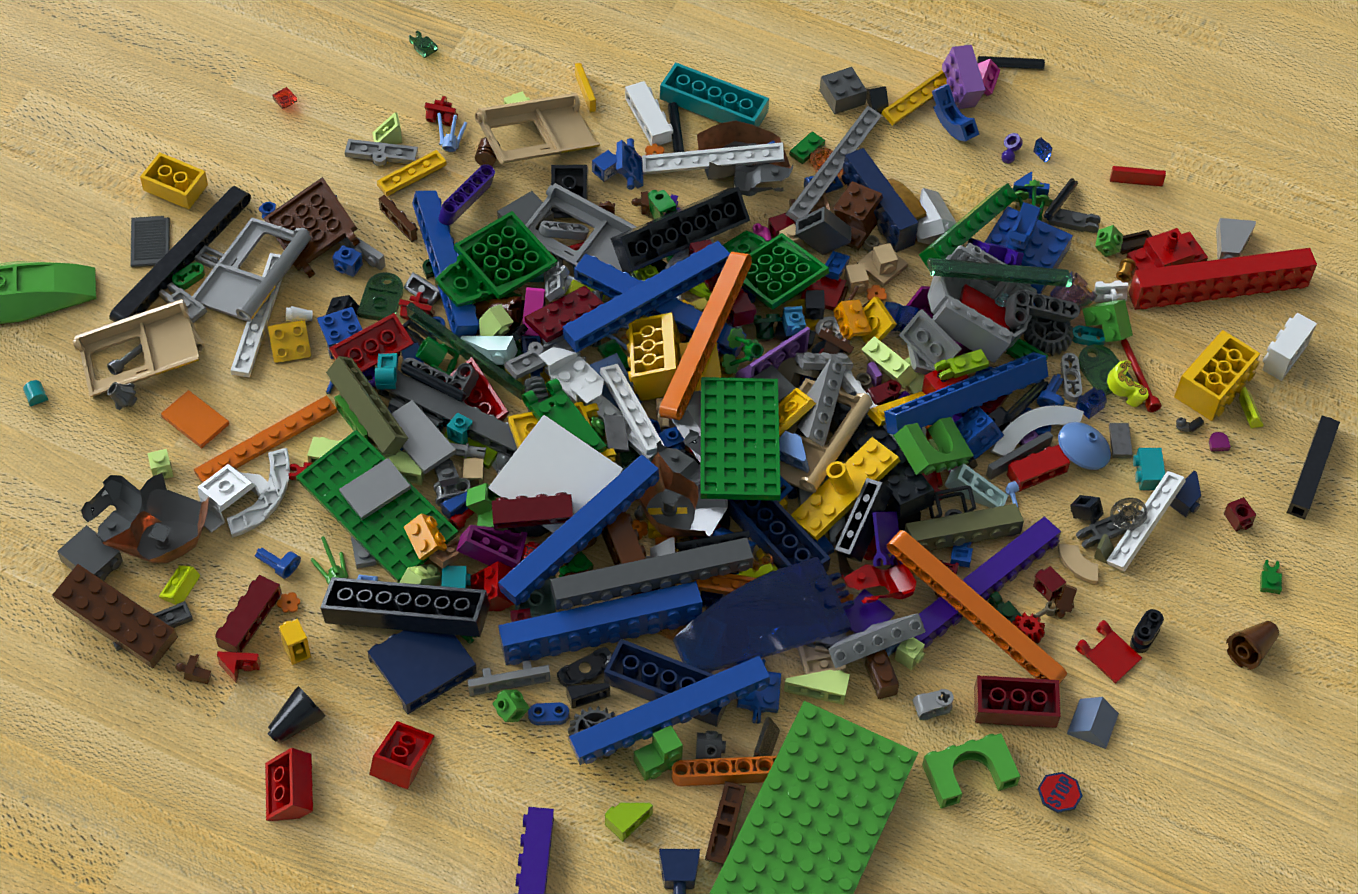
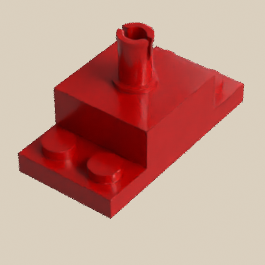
M1175 228L1146 238L1144 247L1127 253L1126 258L1135 261V270L1203 262L1207 261L1208 256L1190 231L1181 234L1179 229Z

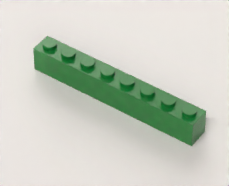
M1009 183L993 191L919 254L929 270L937 266L940 261L943 262L958 246H962L1018 198Z

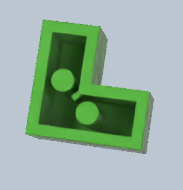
M1125 299L1096 303L1082 309L1086 327L1102 324L1105 342L1120 341L1133 335Z
M487 483L467 489L466 507L478 515L477 526L494 528L492 501L500 498V496L488 488L490 485ZM508 528L494 530L504 531L508 530Z
M671 725L653 733L651 744L634 751L633 761L644 780L655 779L662 772L672 770L673 764L682 760L683 744Z

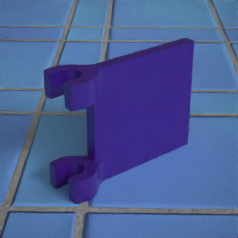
M873 512L877 548L873 565L874 567L881 566V559L883 560V565H898L897 558L894 555H891V557L887 555L891 554L887 549V544L899 531L897 512Z
M863 589L850 605L830 624V628L841 629L845 625L856 634L864 632L873 624L889 621L895 615V612L880 600L872 603H863L861 600L865 597L873 596L866 589Z

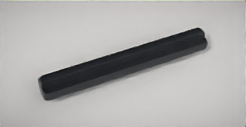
M978 56L977 63L991 59L997 67L1044 69L1045 66L1044 59Z
M676 102L668 104L670 124L673 127L674 153L684 152L678 105Z
M1071 178L1043 214L1044 218H1047L1048 221L1052 220L1076 188L1078 181Z
M404 363L401 367L403 374L460 402L464 401L466 397L464 391L408 363Z
M1042 379L1041 382L1036 383L1005 413L1004 419L1008 420V422H1013L1042 391L1046 390L1048 381Z

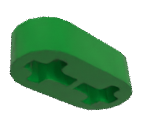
M198 262L189 264L173 275V284L179 289H188L205 276L204 266Z

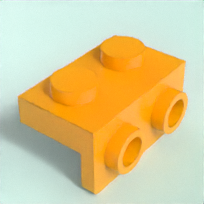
M860 300L841 301L833 310L840 333L844 338L850 340L854 336H865L872 332Z
M422 513L406 524L404 529L418 558L425 560L438 549L445 551L447 546L444 536L437 528L436 520L432 516Z

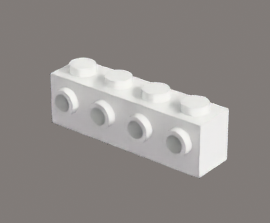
M645 81L626 86L625 100L650 145L652 146V144L656 143L659 146L671 142L673 127L671 124H668L664 111L661 112L657 99H654L651 88L647 87Z

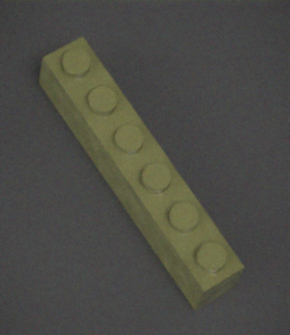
M338 356L326 372L331 383L336 386L340 396L348 403L349 409L355 413L359 423L367 430L368 436L374 440L378 450L383 454L396 455L409 439L354 360Z
M1010 504L906 523L904 531L927 550H935L953 545L960 546L968 542H980L1021 534L1024 520L1017 505Z

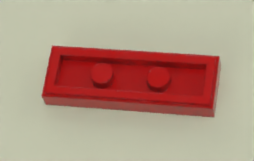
M1113 166L1110 182L1163 187L1166 171Z

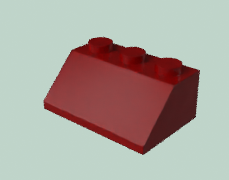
M291 747L265 763L266 821L300 819L313 811L311 753Z

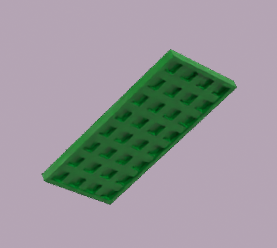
M701 377L700 499L780 501L778 379Z
M355 430L298 474L296 479L399 583L408 567L421 566L429 559V557L425 560L418 558L404 529L406 524L421 513L432 516L438 524L439 532L446 540L445 544L458 536L459 532L407 479L406 481L411 486L410 490L361 520L341 495L339 489L386 458L358 430Z

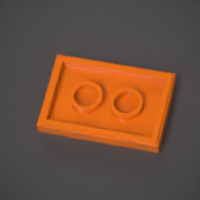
M189 390L161 413V417L201 449L229 425L227 419Z

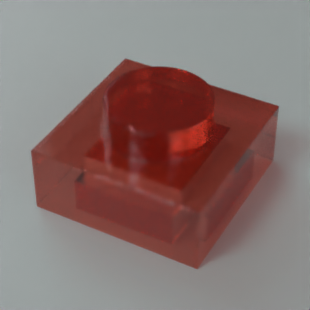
M287 87L272 95L273 100L283 110L297 102V97Z

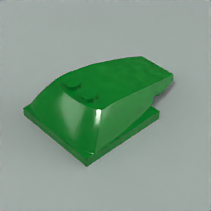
M511 211L454 244L453 249L459 254L457 261L446 267L435 278V283L456 307L495 296L501 299L556 266L558 261L516 214Z
M746 230L723 244L729 253L739 252L751 255V267L742 287L772 310L796 297L810 285L829 274V267L783 233L767 242L765 238Z

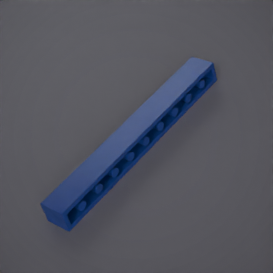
M415 191L412 205L436 278L446 267L457 261V253L453 249L454 238L450 235V226L444 225L438 220L442 201L438 197L437 191ZM438 286L453 338L476 336L477 330H479V319L476 317L475 305L469 304L456 307Z
M719 241L707 245L704 249L691 254L682 261H678L675 265L662 270L639 285L631 287L628 291L615 296L612 300L599 305L588 313H584L574 321L568 322L563 326L564 339L576 353L722 272L730 253Z
M585 254L574 268V279L579 280L582 284L594 290L602 291L604 295L612 299L628 291L631 287L644 282L588 254ZM675 297L645 314L650 317L672 312L679 333L691 338L703 312ZM725 322L717 340V349L723 355L733 354L736 359L744 343L741 342L740 347L733 349L729 347L727 337L733 327Z
M1033 352L886 410L884 414L887 433L894 435L905 425L918 423L922 430V427L933 425L939 419L952 418L957 413H964L972 407L982 406L987 401L997 400V397L1009 395L1014 390L1024 389L1032 383H1039L1042 379L1049 377L1046 356Z
M640 455L498 582L500 592L516 606L521 602L527 601L530 594L534 590L540 589L550 576H554L564 563H569L573 559L574 554L579 550H583L593 537H598L603 528L608 524H612L622 511H627L631 503L636 499H640L650 486L656 485L659 481V468L644 455Z
M759 655L569 736L570 745L580 765L584 763L591 764L598 757L612 755L617 749L622 747L628 748L640 739H649L653 733L670 725L673 727V725L680 722L682 724L687 723L692 717L699 714L705 715L715 707H724L730 701L737 698L743 699L755 690L762 691L770 684V675Z

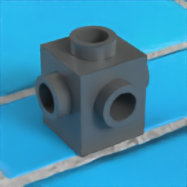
M716 731L697 733L696 759L721 758V753L725 754L726 741H722V734H718Z

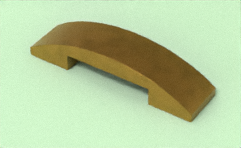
M887 179L916 220L927 216L925 209L911 190L895 179Z

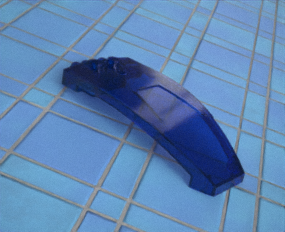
M817 556L770 572L737 588L691 621L674 637L673 642L683 663L711 673L712 671L741 664L759 655L761 658L829 636L831 638L846 633L851 628V624L845 610L854 606L853 600L844 603L840 602V599L846 598L850 593L848 590H844L846 588L845 583L832 585L831 582L841 577L840 573L827 575Z

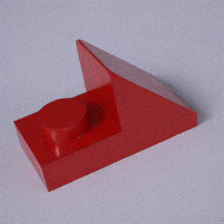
M217 651L219 665L235 683H237L239 669L248 672L260 670L261 663L258 653Z

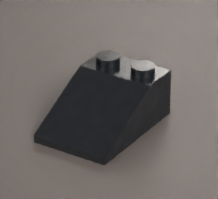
M551 165V185L556 183L588 200L589 169L587 165ZM556 207L551 208L554 218H574Z

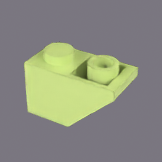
M501 304L489 308L479 319L480 336H502L510 330L509 327L514 321Z
M432 564L408 567L399 583L435 586L442 579V574Z

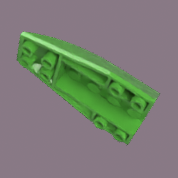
M33 261L0 263V324L22 322L97 299L95 267L70 263Z

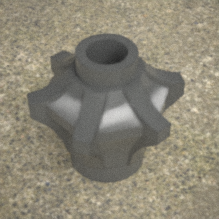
M114 382L110 385L107 395L114 401L117 410L120 411L128 405L131 407L136 403L137 397L135 396L136 391L134 390L135 385L133 383L120 384Z

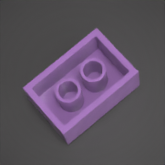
M972 45L952 47L942 64V70L947 78L946 82L950 86L958 109L975 107L985 92V86Z

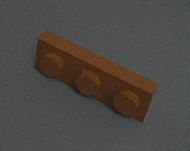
M385 195L378 198L380 210L411 242L417 240L418 228L416 224L407 219L406 214L396 207L393 200H389Z

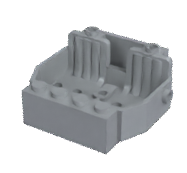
M969 243L966 247L958 246L943 262L940 261L938 263L927 296L931 312L934 314L932 319L952 339L972 351L982 349L986 358L995 363L1002 353L1011 348L1027 330L1032 315H1029L1026 323L1018 328H1009L1008 330L993 322L990 318L981 315L975 309L961 303L959 300L962 287L967 284L1006 306L1007 298L1019 290L1037 293V290L1031 287L1032 279L1027 275L981 250L980 247Z

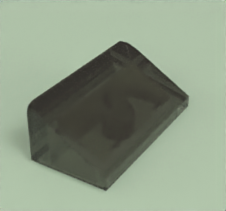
M770 717L765 719L754 750V757L772 756L780 729Z

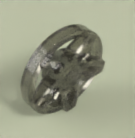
M1137 498L1121 499L1113 505L1110 511L1113 524L1120 529L1129 531L1141 526L1148 516L1146 505ZM1140 506L1144 509V512L1139 510ZM1117 510L1119 514L1114 517V513Z

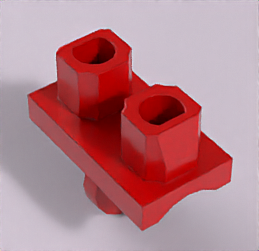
M442 96L441 100L435 99L434 104L425 102L424 108L426 110L427 122L435 123L438 113H441L442 124L446 126L452 125L454 115H457L458 118L456 108H452V103L447 102L446 96Z
M418 292L417 296L411 295L410 301L403 299L399 301L401 307L400 317L402 319L411 320L412 313L415 312L418 313L417 321L427 324L430 316L434 317L435 310H433L432 306L426 305L429 299L423 298L422 292Z

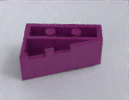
M470 525L461 534L456 551L488 566L499 561L514 569L520 563L527 533H513L511 530L499 531L491 527Z

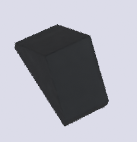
M886 86L867 87L866 100L869 107L881 114L889 106Z

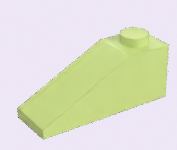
M826 670L786 678L784 691L844 705L850 674L841 670Z

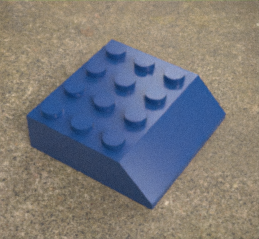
M1007 206L985 242L1003 245L1024 253L1019 272L1032 279L1031 287L1037 290V294H1042L1068 252L1073 235L1038 220L1024 250L1006 244L1009 238L1007 237L1008 232L1014 227L1020 212Z

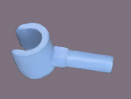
M1016 481L1008 483L1005 491L1010 495L1012 503L1016 504L1019 508L1015 492L1019 491V486Z

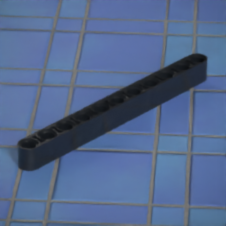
M232 186L111 310L109 319L116 322L145 312L160 296L159 292L168 288L167 285L173 283V275L191 264L204 245L209 246L249 204L251 195L237 186Z

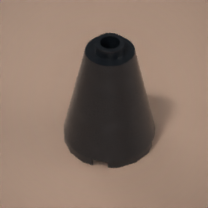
M298 686L268 726L270 731L267 734L275 742L280 740L282 743L321 721L326 715Z

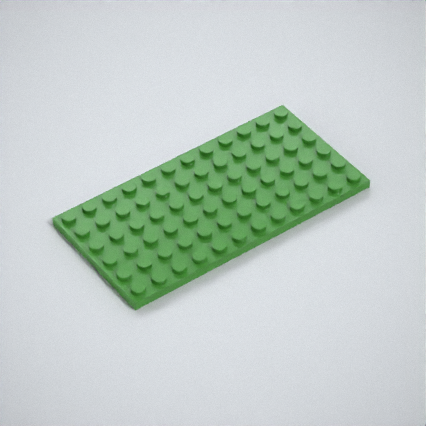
M804 701L709 894H854L917 758L918 752Z

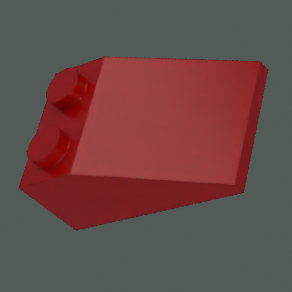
M396 721L374 753L369 775L408 790L425 759L435 735Z

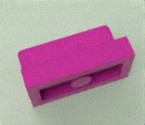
M991 59L978 63L986 96L993 93L1000 73V69Z

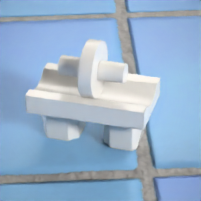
M1121 280L1107 284L1103 281L1096 282L1094 302H1110L1123 299L1127 301L1128 282L1122 283Z

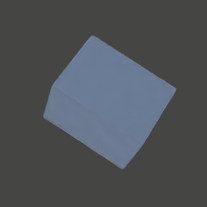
M1104 697L1080 699L1067 734L1106 749L1119 713Z

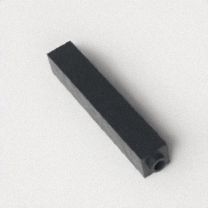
M1321 416L1286 513L1304 520L1306 519L1340 421Z

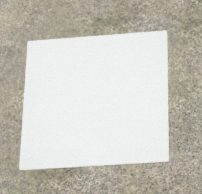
M543 415L488 488L500 497L516 499L517 496H527L530 498L536 497L538 494L554 496L556 493L566 492L572 496L574 515L614 480L623 468ZM563 524L542 526L554 533Z

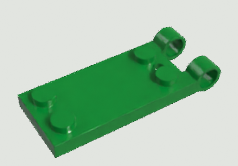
M554 378L546 382L547 390L552 397L540 403L532 390L522 394L525 406L529 408L538 421L545 415L599 453L606 450V444L563 391L558 379Z

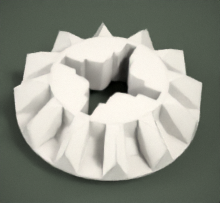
M824 317L816 324L817 334H819L821 329L825 331L826 328L829 329L833 326V332L836 333L835 337L839 339L842 337L835 317Z

